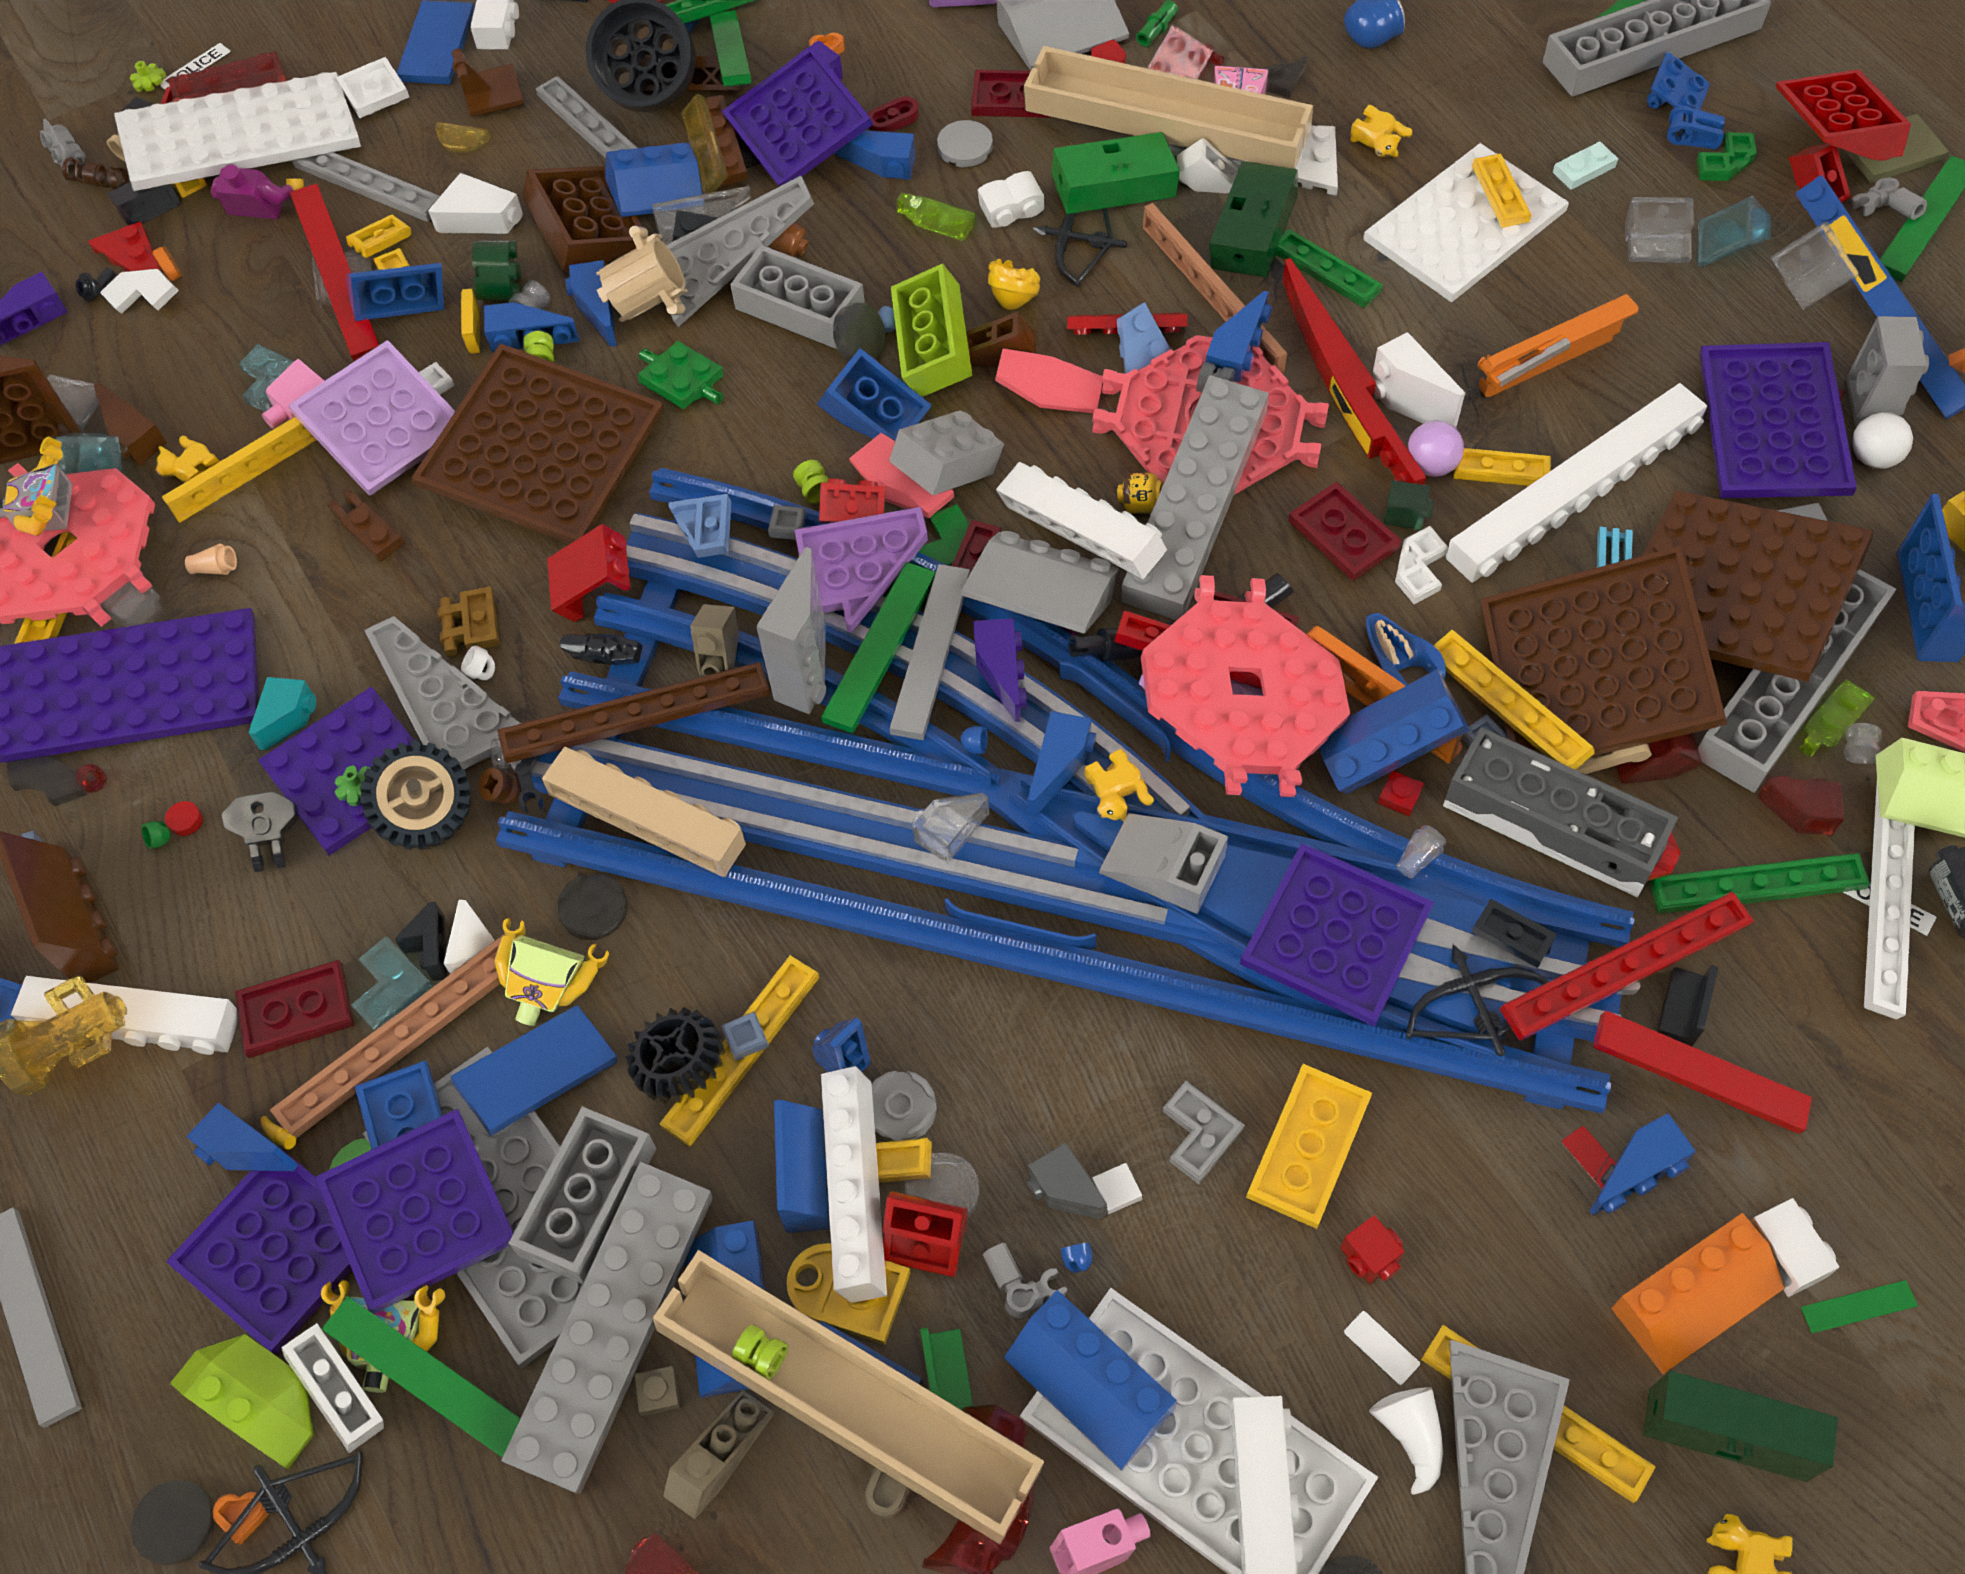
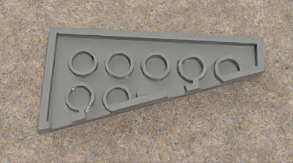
M802 176L666 245L680 265L685 278V289L688 290L687 293L679 297L681 303L685 306L684 313L681 315L671 314L677 327L683 324L736 276L760 245L769 246L814 205V201Z
M393 616L364 630L423 745L432 743L440 750L444 748L452 758L455 757L460 762L462 769H466L502 751L497 730L521 724L511 716L509 711L495 703L488 697L485 691L456 667L448 664L438 652L430 649L396 617Z
M1450 1340L1449 1353L1465 1574H1524L1570 1379Z

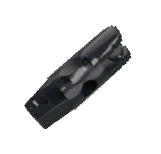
M567 634L559 641L560 648L565 653H570V656L574 659L584 660L587 663L609 665L639 663L643 645L638 641L614 635Z

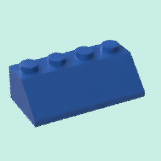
M1437 669L1349 716L1347 721L1328 737L1327 741L1320 747V751L1338 790L1349 794L1470 731V728Z
M753 1220L715 1227L695 1238L685 1260L686 1268L699 1250L766 1291L760 1237ZM695 1355L700 1398L749 1389Z
M1058 1290L1029 1319L1004 1356V1360L1121 1471L1173 1414L1176 1408L1177 1400Z

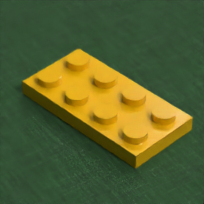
M1303 1064L1246 1198L1317 1229L1364 1116L1372 1092Z

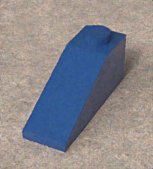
M863 131L833 154L884 178L911 179L915 160L914 134Z
M604 260L569 265L570 278H565L568 296L574 295L577 308L610 346H616L612 303L610 300L603 303L597 292V289L603 286L600 281V275H597L596 272L605 266Z
M1051 711L1027 799L1028 816L1035 817L1084 765L1087 752L1093 753L1096 733L1091 732V718Z
M857 1017L838 1022L831 1029L823 1030L814 1040L812 1051L815 1061L827 1072L856 1066L863 1072L871 1065L862 1022Z
M217 1103L186 1136L198 1146L193 1153L209 1166L214 1161L226 1170L294 1171L298 1166L278 1146L220 1103Z

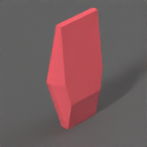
M1003 349L995 381L1040 408L1094 413V409L1098 408L1103 376L1055 357Z
M883 433L877 435L849 458L850 463L865 480L878 482V486H885L884 501L903 509L921 507L923 516L930 518L954 498V491L952 489L931 495L889 462L895 441Z
M1916 691L1912 695L1908 728L1961 752H1965V693Z

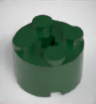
M480 241L473 243L472 267H475V277H473L477 300L520 301V285L515 283V280L521 279L520 261H514V259L518 258L516 241Z

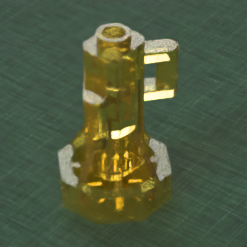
M80 975L44 992V997L56 1012V1016L45 1022L8 1018L0 1023V1079L13 1093L31 1096L49 1086L52 1071L61 1058L69 1055L71 1065L78 1069L111 1052L112 1032L125 1026L123 1016L127 1014V1008L119 996H113V994L104 991L95 995ZM77 992L84 1002L69 1009L62 999ZM96 1041L95 1044H93V1045H91V1046L85 1048L86 1045H88V1044H90V1043Z

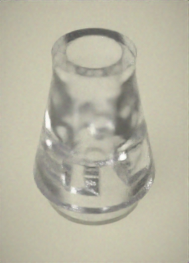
M1423 825L1421 829H1415L1401 859L1396 864V868L1406 877L1413 879L1420 870L1444 852L1445 838L1428 825Z

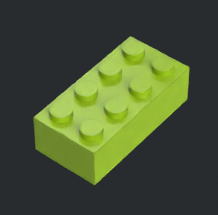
M942 263L891 286L901 375L904 382L918 395L924 397L973 376L960 286L945 265Z

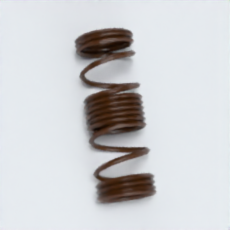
M67 158L62 165L63 176L69 181L79 180L81 183L102 186L104 188L111 186L115 190L119 188L116 183L119 171L122 174V181L119 187L127 184L129 179L126 170L123 168L111 166L108 172H106L103 164L87 162L84 165L81 160L76 161L72 158ZM73 161L75 172L70 178L67 173V167L69 162ZM78 162H81V163H82V173H81V175L78 177V173H79V165H78ZM110 169H114V170L112 171V173H111L110 181H109V172H110ZM106 178H107L108 183H109L108 186H104V185H103L104 182L106 181Z

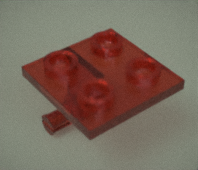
M1172 25L1147 69L1200 80L1210 62L1216 66H1221L1225 57L1214 51L1212 45L1208 43L1203 44Z

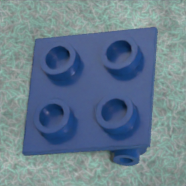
M1667 51L1651 86L1652 92L1648 95L1647 102L1649 107L1654 109L1667 101L1674 108L1689 106L1700 110L1710 83L1702 75L1697 74L1685 65L1681 59L1676 58Z

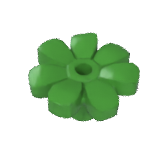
M352 765L346 768L343 776L336 778L335 784L338 788L335 790V794L339 800L347 799L350 806H358L360 804L361 782H364V773L369 767L364 766L358 772V769Z

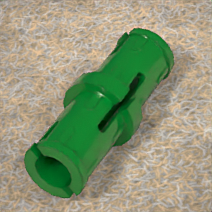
M1166 0L1156 13L1150 14L1147 18L1145 26L1136 34V40L1141 46L1149 47L1158 34L1165 32L1170 20L1178 13V7L1173 1Z

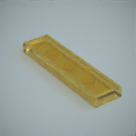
M697 94L681 113L692 151L698 163L703 191L712 195L727 178L728 174L706 98Z

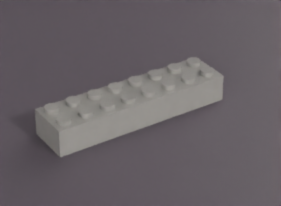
M1648 0L1549 35L1543 63L1573 97L1661 65L1667 51L1676 58H1682L1762 29L1771 1Z
M1209 375L1148 523L1155 526L1162 533L1161 539L1167 551L1144 579L1127 571L1122 583V603L1173 620L1179 619L1187 612L1199 578L1205 568L1267 414L1268 392Z
M1859 569L1810 681L1805 682L1753 669L1724 709L1727 725L1709 729L1693 757L1755 793L1881 615L1895 593L1896 588Z
M643 1162L639 1163L504 1453L502 1462L581 1495L654 1332L655 1324L653 1317L674 1287L713 1200L710 1190Z

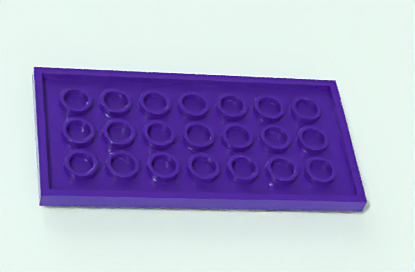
M246 608L0 646V763L252 723L259 703L255 615L252 609Z

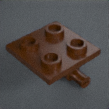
M454 49L452 51L454 59L452 67L454 72L458 74V80L461 83L471 117L524 104L513 63L477 72L464 58V53L461 49Z

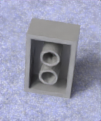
M1877 316L1846 378L1855 427L1862 420L1876 413L1892 412L1898 416L1904 414L1910 396L1915 394L1921 376L1926 374L1929 367V357L1924 354L1923 349L1924 335L1923 331L1919 330L1917 317Z
M960 410L899 429L889 462L931 495H936L993 475L1004 443L996 438L992 431L983 428L968 413Z

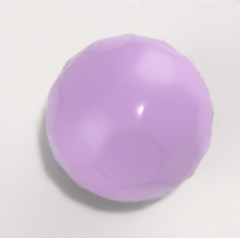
M1434 420L1428 421L1414 430L1410 435L1407 449L1426 476L1439 477L1448 474L1459 465L1463 456L1464 442L1460 433L1453 425Z

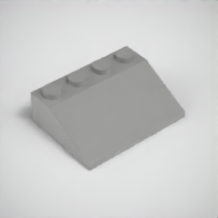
M997 0L998 25L1030 71L1032 68H1035V62L1043 46L1083 54L1112 39L1119 42L1129 38L1128 29L1115 0Z
M1011 531L998 532L988 541L961 590L962 596L1081 633H1085L1111 604L1119 568L1111 566L1109 561L1100 558L1087 559L1081 557L1077 551L1070 549H1054L1047 542L1041 540L1028 541L1021 539L1017 533Z
M805 547L756 628L774 701L810 714L815 704L822 702L826 693V624L812 549Z

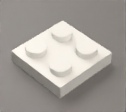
M386 57L336 77L344 95L359 118L409 98L406 87Z

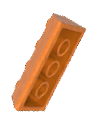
M1741 1213L1624 1294L1611 1309L1664 1375L1777 1295L1785 1287L1770 1245L1747 1217Z

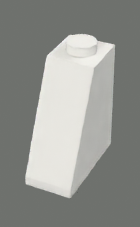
M462 173L456 177L428 210L435 230L440 233L508 234L523 216L517 194Z

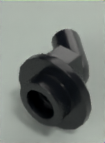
M106 267L96 280L88 273H81L76 281V290L85 301L92 302L112 281L116 273L109 267Z

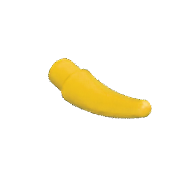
M267 1116L261 1117V1127L272 1143L287 1150L295 1146L296 1137L288 1133L287 1129L274 1124Z

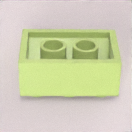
M1900 738L1875 755L1880 817L1965 838V753Z

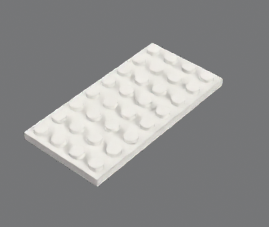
M337 72L320 73L316 76L293 78L284 82L266 83L257 87L239 88L235 91L219 94L212 93L203 97L185 98L177 102L154 104L150 107L134 110L126 109L122 112L114 113L133 190L137 191L219 175L221 169L228 164H233L238 168L249 169L361 147L343 90L336 80V77H338Z
M1110 1288L1089 1319L1177 1400L1173 1414L1122 1471L1038 1391L1021 1413L1020 1420L1227 1574H1242L1230 1405L1233 1397L1264 1396ZM1291 1416V1434H1285L1286 1450H1293L1295 1476H1289L1290 1493H1297L1299 1506L1298 1519H1292L1294 1536H1300L1302 1542V1563H1296L1297 1574H1318L1378 1477Z

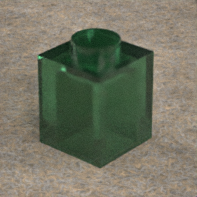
M1392 480L1387 499L1384 524L1422 530L1424 518H1431L1434 499H1428L1430 486Z

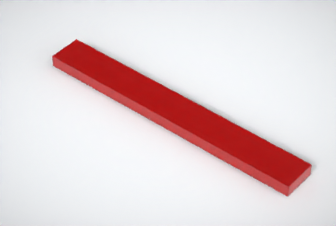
M316 183L291 191L290 194L353 362L378 347L379 343L369 319L355 321L348 297L346 274H350L351 270Z
M1731 892L1503 1004L1499 1010L1519 1041L1750 926L1754 920L1735 893Z

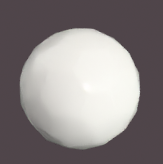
M1880 412L1870 415L1859 423L1853 433L1852 447L1855 456L1861 463L1874 469H1886L1897 465L1906 458L1912 448L1913 434L1910 425L1904 418L1892 412Z

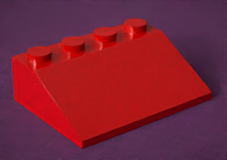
M1859 69L1776 82L1777 90L1824 143L1878 161H1886L1893 157L1903 156L1911 123Z

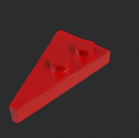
M141 221L88 240L93 252L96 254L100 252L105 255L112 264L122 267L125 272L158 269L162 272L159 263L152 254L154 250Z

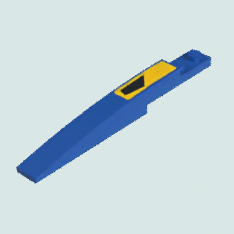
M1821 174L1795 194L1875 315L1917 317L1919 330H1922L1924 335V354L1929 357L1928 370L1926 374L1921 376L1920 381L1945 418H1951L1965 409L1964 382L1956 370L1949 366L1948 358Z

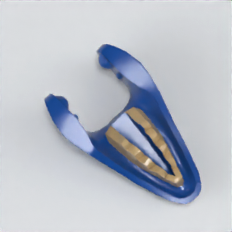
M1373 613L1367 616L1366 629L1378 665L1382 670L1405 686L1408 684L1398 671L1409 666L1423 667L1428 673L1438 669L1442 678L1445 679L1446 668L1444 659L1431 643L1409 633L1380 613Z

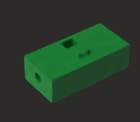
M1163 132L1053 149L1051 176L1067 214L1176 197L1180 170Z

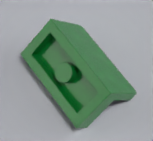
M928 1327L920 1328L930 1392L963 1412L974 1410L961 1330L955 1329L929 1334Z

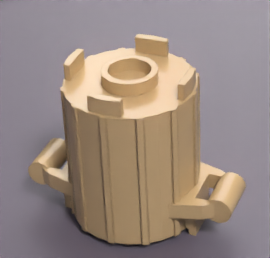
M632 226L629 234L633 237L636 249L596 272L597 275H600V281L603 286L597 289L602 302L605 303L610 300L613 307L621 314L622 317L618 318L621 322L628 319L631 320L661 302H664L669 314H683L685 306L681 303L679 297L687 293L688 290L685 289V278L676 258L664 242L660 240L662 238L661 234L648 236V230L645 227Z

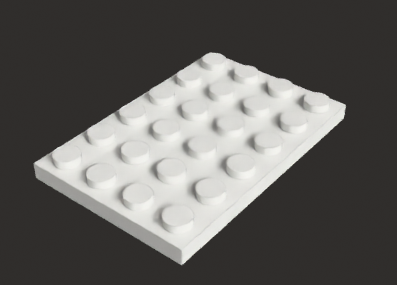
M1480 143L1367 229L1363 240L1452 303L1566 212L1569 202L1505 160L1532 216L1528 223L1502 228L1472 168L1473 159L1496 154Z

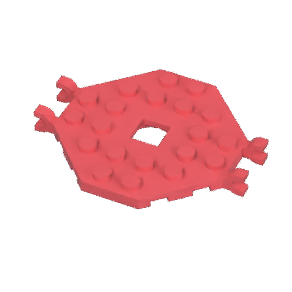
M1196 335L1187 340L1186 345L1175 351L1170 349L1152 359L1150 365L1139 371L1134 369L1126 374L1104 369L1102 394L1113 395L1121 391L1116 413L1098 408L1094 409L1092 433L1104 434L1113 430L1148 473L1156 474L1159 480L1165 482L1202 394L1196 391L1201 367L1206 361V354L1212 337ZM1253 347L1251 353H1254V359L1250 371H1244L1240 382L1233 381L1269 393L1267 414L1234 495L1295 460H1300L1305 466L1317 468L1321 444L1300 442L1304 420H1308L1313 426L1325 428L1329 404L1310 403L1301 394L1297 395L1288 385L1289 381L1275 365L1271 366L1263 357L1264 352L1259 347Z
M19 463L8 470L13 477L28 473ZM116 468L65 474L73 484L67 529L43 531L41 535L35 536L18 531L8 518L0 519V623L11 624L15 623V619L30 617L32 621L57 618L59 613L73 612L75 616L88 614L102 627L111 620V617L102 609L100 604L128 582L142 594L151 588L152 584L143 576L140 570L141 562L139 561L140 550L146 546L150 529L147 526L148 516L153 514L155 503L150 496ZM70 532L77 538L53 558L44 551L46 544L61 533Z
M1201 575L1199 578L1200 588H1195L1194 591L1197 604L1152 641L1142 652L1141 664L1148 712L1157 720L1163 718L1176 728L1175 734L1195 750L1201 748L1215 759L1213 764L1225 774L1226 795H1240L1242 792L1241 783H1246L1248 780L1247 773L1278 774L1280 797H1294L1296 794L1295 785L1300 786L1302 783L1301 773L1297 770L1301 763L1309 755L1317 751L1327 741L1328 737L1347 721L1350 715L1340 661L1265 604V579H1251V591H1246L1245 593L1246 602L1216 601L1213 598L1215 592L1214 576ZM1237 671L1251 672L1257 675L1261 680L1263 696L1233 694L1229 673Z

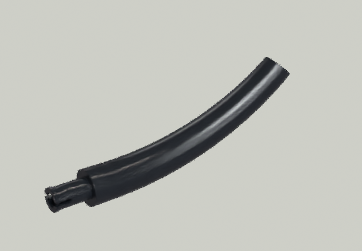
M1278 573L1265 581V604L1271 608L1294 593L1291 586ZM1245 593L1237 598L1245 600ZM1173 620V621H1169V622H1164V623L1169 624V625H1172V624L1175 623L1177 620ZM1118 627L1101 628L1097 631L1096 635H1073L1069 638V641L1075 643H1068V650L1072 657L1098 655L1102 661L1141 658L1143 651L1114 642Z

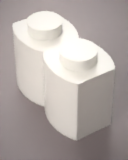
M1031 171L1016 173L1006 180L989 182L978 189L979 205L992 228L1008 226L1018 218L1034 217L1044 210V195Z

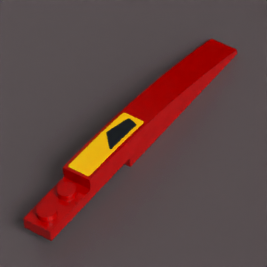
M1291 258L1286 259L1282 279L1286 294L1311 357L1337 408L1367 457L1372 459L1380 455L1382 464L1389 468L1395 476L1398 488L1404 490L1410 500L1421 497L1426 475L1374 401L1376 382Z

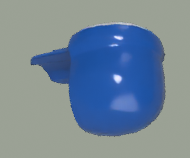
M1357 0L1347 10L1344 17V25L1350 38L1363 48L1374 49L1403 33L1405 15L1399 0Z

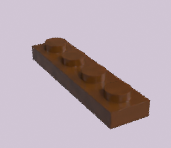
M723 95L696 100L720 185L723 186L748 180L747 170L733 126L722 113L727 108Z

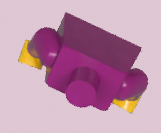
M228 164L221 169L220 175L214 179L211 195L213 198L220 200L228 215L279 219L282 203L292 198L290 192L303 188L304 183L303 179H286V184L278 187L259 170L243 169L233 164Z

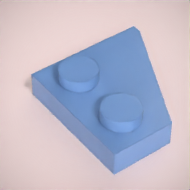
M1145 302L1117 319V329L1121 339L1119 345L1120 358H1124L1125 374L1134 369H1137V371L1150 365L1152 359L1170 350Z
M728 494L669 502L670 510L698 558L729 553L731 500Z

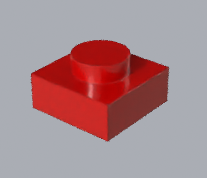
M1392 771L1379 797L1378 804L1410 817L1422 792L1424 783Z

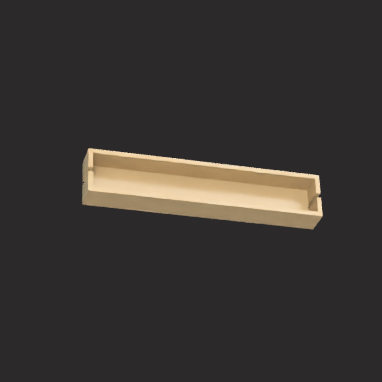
M1047 46L1042 47L1035 62V68H1032L1024 85L1026 111L1134 136L1163 132L1167 143L1186 148L1204 138L1226 157L1272 166L1296 169L1312 125L1313 105Z
M697 1251L678 1279L681 1293L686 1296V1299L683 1302L680 1291L673 1287L653 1317L658 1332L991 1540L1001 1544L1020 1509L1021 1503L1023 1504L1041 1472L1044 1464L1042 1459L703 1252ZM751 1324L763 1329L766 1337L770 1339L778 1338L788 1344L786 1357L777 1373L770 1380L757 1374L753 1367L745 1366L732 1358V1353L738 1339Z

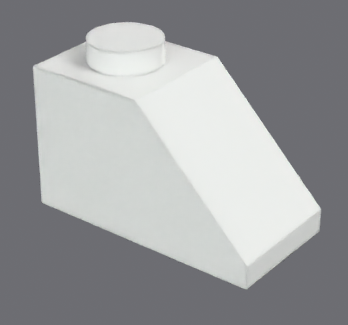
M1204 138L1177 155V165L1180 170L1179 180L1188 185L1192 190L1213 193L1230 192L1239 168Z

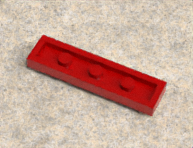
M1151 313L1158 327H1162V332L1164 333L1180 332V327H1187L1186 313ZM1124 314L1067 315V329H1073V334L1075 335L1091 334V329L1103 328V334H1118L1117 319Z

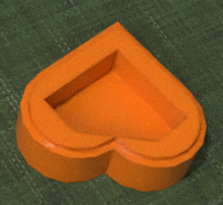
M830 33L826 36L815 35L809 40V46L819 40L838 55L845 49L844 38L838 33Z
M161 246L153 251L152 254L170 281L182 277L175 260L165 246Z
M248 1492L241 1497L235 1494L223 1495L213 1507L212 1512L215 1522L227 1532L257 1492ZM260 1500L232 1535L231 1539L235 1543L241 1545L268 1516Z

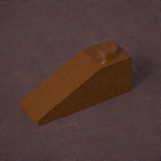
M1019 312L966 331L971 367L998 366L1003 349L1036 354V332Z
M96 382L93 385L107 432L115 443L112 448L123 460L129 458L140 466L159 451V446L164 447L167 444L156 424L100 382Z

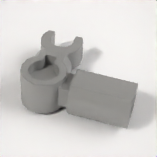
M1886 177L1879 179L1868 193L1854 196L1851 209L1855 210L1863 206L1862 215L1868 216L1875 211L1876 207L1880 208L1890 205L1892 209L1915 220L1925 213L1927 201L1904 187L1899 189V181L1897 179Z
M1006 1243L998 1244L984 1252L983 1257L1000 1291L1005 1290L1007 1294L1005 1308L1012 1317L1019 1319L1027 1317L1033 1309L1042 1306L1043 1301L1048 1300L1056 1291L1049 1288L1047 1284L1048 1281L1057 1277L1058 1271L1056 1268L1045 1271L1040 1281L1036 1283L1032 1280L1022 1284L1020 1281H1022L1023 1277ZM1065 1286L1058 1289L1064 1296L1066 1295L1067 1289Z

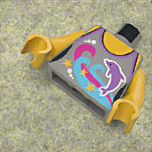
M46 437L41 443L40 453L43 456L38 466L26 474L11 478L7 482L5 498L0 499V519L8 518L13 526L22 533L25 532L38 536L43 531L67 529L73 484L57 465L58 461L63 457V451L60 449L62 442L51 437Z

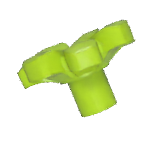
M139 61L135 64L137 73L131 74L130 80L133 83L134 89L138 92L143 90L153 91V84L155 86L160 85L163 82V78L166 77V73L163 68L158 69L155 63H151L147 67L144 61Z

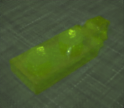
M901 192L896 200L897 212L907 215V218L913 220V225L962 241L965 240L976 222V213L927 197L918 196L916 198L912 194Z
M1845 679L1807 722L1804 731L1809 736L1805 739L1804 744L1799 750L1811 758L1822 744L1829 748L1831 746L1834 747L1867 710L1875 697L1848 679Z

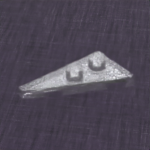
M746 186L652 204V212L657 229L662 236L660 238L665 245L673 242L677 210L720 218L751 198L750 187Z

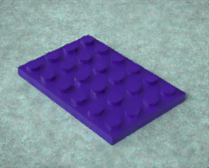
M1829 342L1701 346L1699 356L1720 498L1854 495L1857 487Z

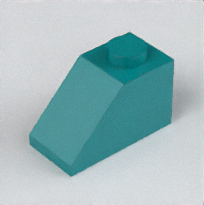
M267 677L248 732L259 750H268L307 725L310 713H313L316 708V696L306 681Z

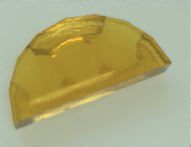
M437 122L435 128L440 144L445 149L453 152L476 150L483 146L490 138L489 131L486 129Z

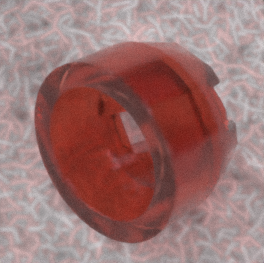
M85 764L77 770L76 781L83 791L94 793L105 786L107 776L99 766ZM90 773L96 777L92 782L87 778V775Z

